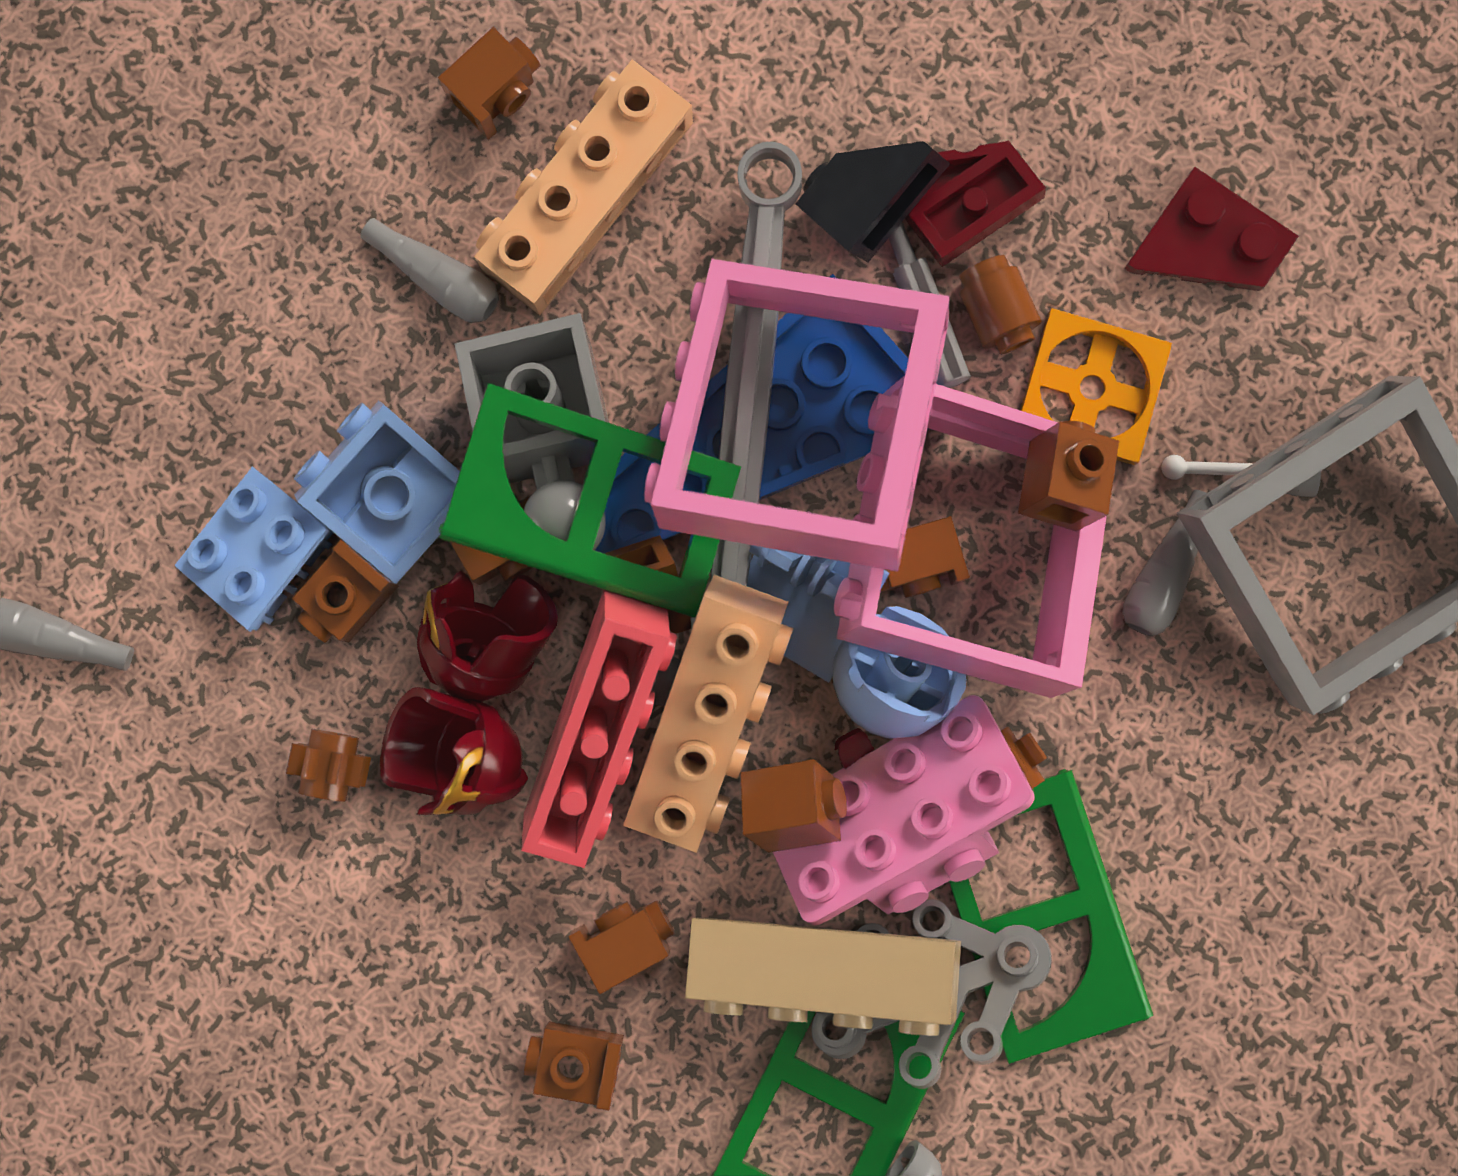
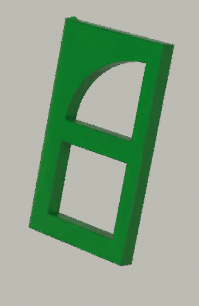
M490 383L487 384L445 520L439 526V538L693 618H696L720 539L691 534L679 577L593 550L622 452L661 464L666 442ZM507 414L595 442L565 541L554 537L535 524L522 509L512 492L503 457V435ZM692 450L687 473L707 479L703 494L732 499L741 466Z
M1062 769L1056 775L1044 778L1045 781L1032 789L1034 792L1033 804L1019 814L1050 805L1077 889L982 920L969 879L958 882L948 881L960 919L995 934L1005 927L1012 925H1024L1039 931L1085 915L1087 916L1090 934L1089 952L1084 971L1077 985L1058 1008L1029 1027L1018 1030L1011 1011L1001 1035L1003 1051L1009 1064L1135 1022L1146 1021L1154 1015L1072 770ZM972 953L974 961L982 958L981 956ZM993 984L983 987L986 999Z
M962 1009L939 1060L940 1063L965 1015ZM808 1011L807 1022H788L713 1176H772L744 1162L743 1159L782 1081L873 1127L849 1176H886L928 1088L918 1089L911 1086L903 1079L899 1071L901 1055L909 1047L916 1046L920 1035L899 1032V1021L884 1026L893 1054L892 1083L887 1099L884 1102L795 1056L816 1012ZM920 1055L912 1059L909 1065V1073L912 1078L923 1079L929 1075L932 1068L930 1058Z

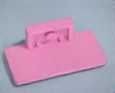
M971 695L959 701L944 720L923 734L914 737L895 738L861 757L847 769L842 768L832 774L841 781L847 801L846 816L840 818L841 841L776 851L773 854L802 919L811 925H821L866 899L888 915L892 912L903 913L923 904L929 897L928 892L948 881H962L979 873L985 866V860L999 853L988 831L1028 809L1034 802V792L988 706L979 696Z

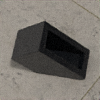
M924 141L836 153L829 163L826 162L819 165L809 175L804 184V194L795 204L848 252L869 263L950 163Z

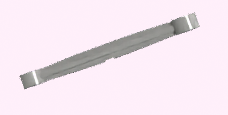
M763 142L756 144L746 151L738 165L739 191L742 199L749 207L741 263L781 270L784 213L799 198L802 188V168L798 157L789 147L778 142ZM776 159L786 164L790 169L793 181L790 188L783 195L777 198L765 199L749 190L746 179L747 173L754 164L761 160ZM735 304L719 459L741 466L732 499L759 504L779 311ZM720 540L711 568L710 582L713 576L717 575L747 586L752 554L749 552L751 545ZM691 618V628H693L696 618Z

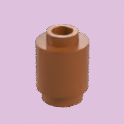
M997 255L969 267L959 275L963 285V289L959 293L984 349L997 346L999 353L1002 355L1015 351L1035 339L1032 330L1041 324V318L1018 267L1010 266L1005 255Z

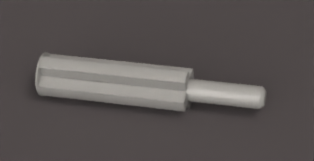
M902 222L889 237L899 267L894 269L895 273H893L898 288L939 294L926 258H916ZM948 319V329L936 384L953 388L971 378V375Z

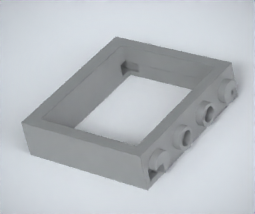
M1388 376L1177 512L1178 517L1273 681L1289 705L1311 715L1327 713L1337 709L1348 701L1350 691L1369 679H1377L1393 673L1403 664L1404 660L1402 657L1422 644L1436 643L1451 635L1456 630V622H1458V580L1312 674L1231 534L1230 529L1399 420L1458 526V444L1420 376Z

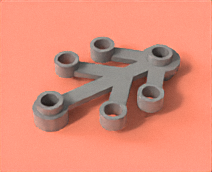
M926 900L913 913V924L919 935L927 938L961 941L962 948L982 957L959 968L956 1021L968 993L993 984L980 1020L966 1026L960 1039L963 1052L972 1062L979 1065L991 1064L999 1058L1002 1052L1003 1042L1001 1035L1019 992L1038 987L1050 972L1052 955L1045 938L1031 927L1012 925L1005 927L995 934L952 916L948 907L939 900ZM930 911H939L945 916L943 926L937 931H927L923 928V918ZM876 923L863 925L857 930L861 932L890 934L886 928ZM1016 946L1024 947L1030 952L1028 963L1021 968H1014L1006 963L1008 951ZM817 1012L812 1022L811 1032L815 1044L825 1054L835 1059H847L856 1055L862 1049L867 1033L899 1020L873 1017L872 1029L847 1028L846 1034L841 1039L830 1040L826 1035V1027L833 1019V1013ZM956 1021L951 1025L940 1024L938 1036L920 1035L916 1046L909 1047L903 1052L899 1060V1071L908 1084L918 1089H926L933 1086L939 1080L941 1075V1063L939 1060ZM981 1031L988 1032L994 1039L992 1049L983 1055L973 1053L970 1049V1040L973 1035ZM920 1055L929 1057L932 1063L929 1075L923 1079L912 1078L909 1073V1065L912 1059Z

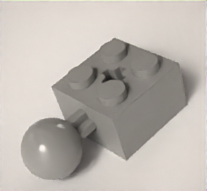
M581 313L454 343L472 431L488 383L535 399L544 397L543 401L609 423L591 342ZM507 414L503 435V457L509 484L531 478L535 479L537 490L528 499L524 511L544 531L565 541L582 488V484L575 482L572 468L589 465L595 442ZM605 513L602 517L593 550L598 547L604 535L606 525Z

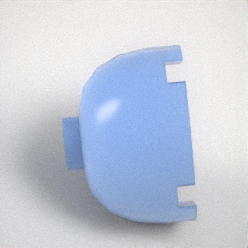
M899 606L886 607L881 614H876V616L948 636L942 627L921 613ZM842 641L834 657L833 687L840 706L851 720L871 734L888 739L906 738L923 734L949 715L958 704L966 689V674Z

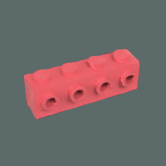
M603 590L524 811L521 851L585 868L595 839L600 841L604 839L612 816L613 804L609 803L613 790L616 784L624 785L631 768L634 749L630 745L637 728L645 729L653 709L655 692L651 691L656 675L658 670L666 672L675 650L677 634L670 632L667 609Z

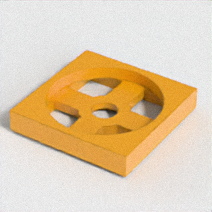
M1051 308L1046 318L1020 411L1054 421L1046 411L1041 398L1040 387L1068 394L1069 400L1074 405L1069 421H1080L1095 427L1099 411L1106 409L1108 406L1136 414L1134 424L1125 432L1111 438L1119 440L1117 460L1136 465L1140 461L1172 343ZM1080 334L1093 337L1086 364L1079 366L1076 370L1048 362L1051 351L1066 339ZM1118 345L1130 348L1140 360L1146 374L1144 389L1117 382L1114 374L1110 371ZM1095 376L1102 381L1104 392L1100 398L1090 400L1082 395L1080 384L1085 377Z

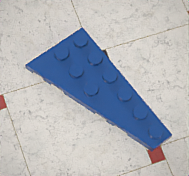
M787 313L778 320L759 501L859 460L868 453H871L874 431L868 428V418L872 404L879 393L883 394L905 376L909 360L882 328ZM728 364L708 382L692 448L693 451L719 459ZM661 422L646 435L660 439ZM624 453L621 456L604 511L606 519L604 535L595 551L607 553L658 535L664 541L682 533L659 529L651 503L645 502L644 491L647 474L651 464L656 462L628 453ZM686 473L682 490L703 494L707 479Z

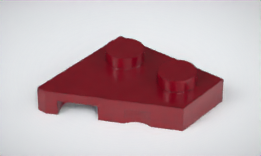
M1010 141L979 145L976 149L969 152H960L955 149L937 152L950 165L907 215L905 220L940 266L943 267L1043 200L1046 187Z
M1194 167L1124 269L1138 275H1144L1145 273L1181 278V281L1203 284L1208 282L1227 284L1232 288L1260 291L1266 286L1299 236L1197 167Z

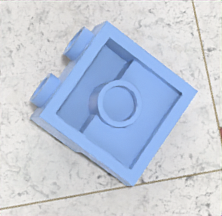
M378 400L371 409L360 403L351 411L337 429V432L344 437V440L328 457L321 451H317L308 459L294 477V480L301 485V488L294 496L300 505L393 583L397 584L440 535L439 526L445 520L460 471Z

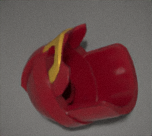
M459 571L449 583L427 591L424 614L421 618L417 636V650L421 667L430 683L438 685L451 696L463 700L472 699L481 702L517 690L526 680L535 658L548 642L557 626L558 615L554 602L542 586L525 575H518L512 580L494 607L475 602L473 584L469 576L463 571ZM446 598V602L441 604L442 600Z
M414 687L408 690L399 699L389 718L382 742L380 776L382 781L389 787L433 797L434 801L421 806L418 809L417 815H474L489 805L513 799L522 791L528 781V776L525 770L522 769L523 753L518 736L490 704L472 699L463 700L422 687Z

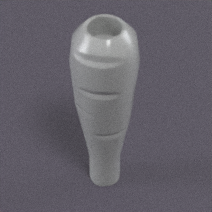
M371 218L363 227L360 235L362 240L381 251L405 275L410 277L415 284L452 314L466 322L476 323L487 320L495 310L499 301L495 283L483 273L433 247L395 232L375 218Z
M1194 490L1186 506L1207 493ZM1180 518L1177 519L1163 538L1162 543L1157 546L1136 578L1123 603L1122 613L1126 625L1147 636L1163 633L1167 627H1170L1180 606L1195 563L1194 559L1198 549Z
M0 598V650L56 660L63 659L65 661L101 664L123 671L129 669L134 654L133 647L109 641L31 605L16 600Z

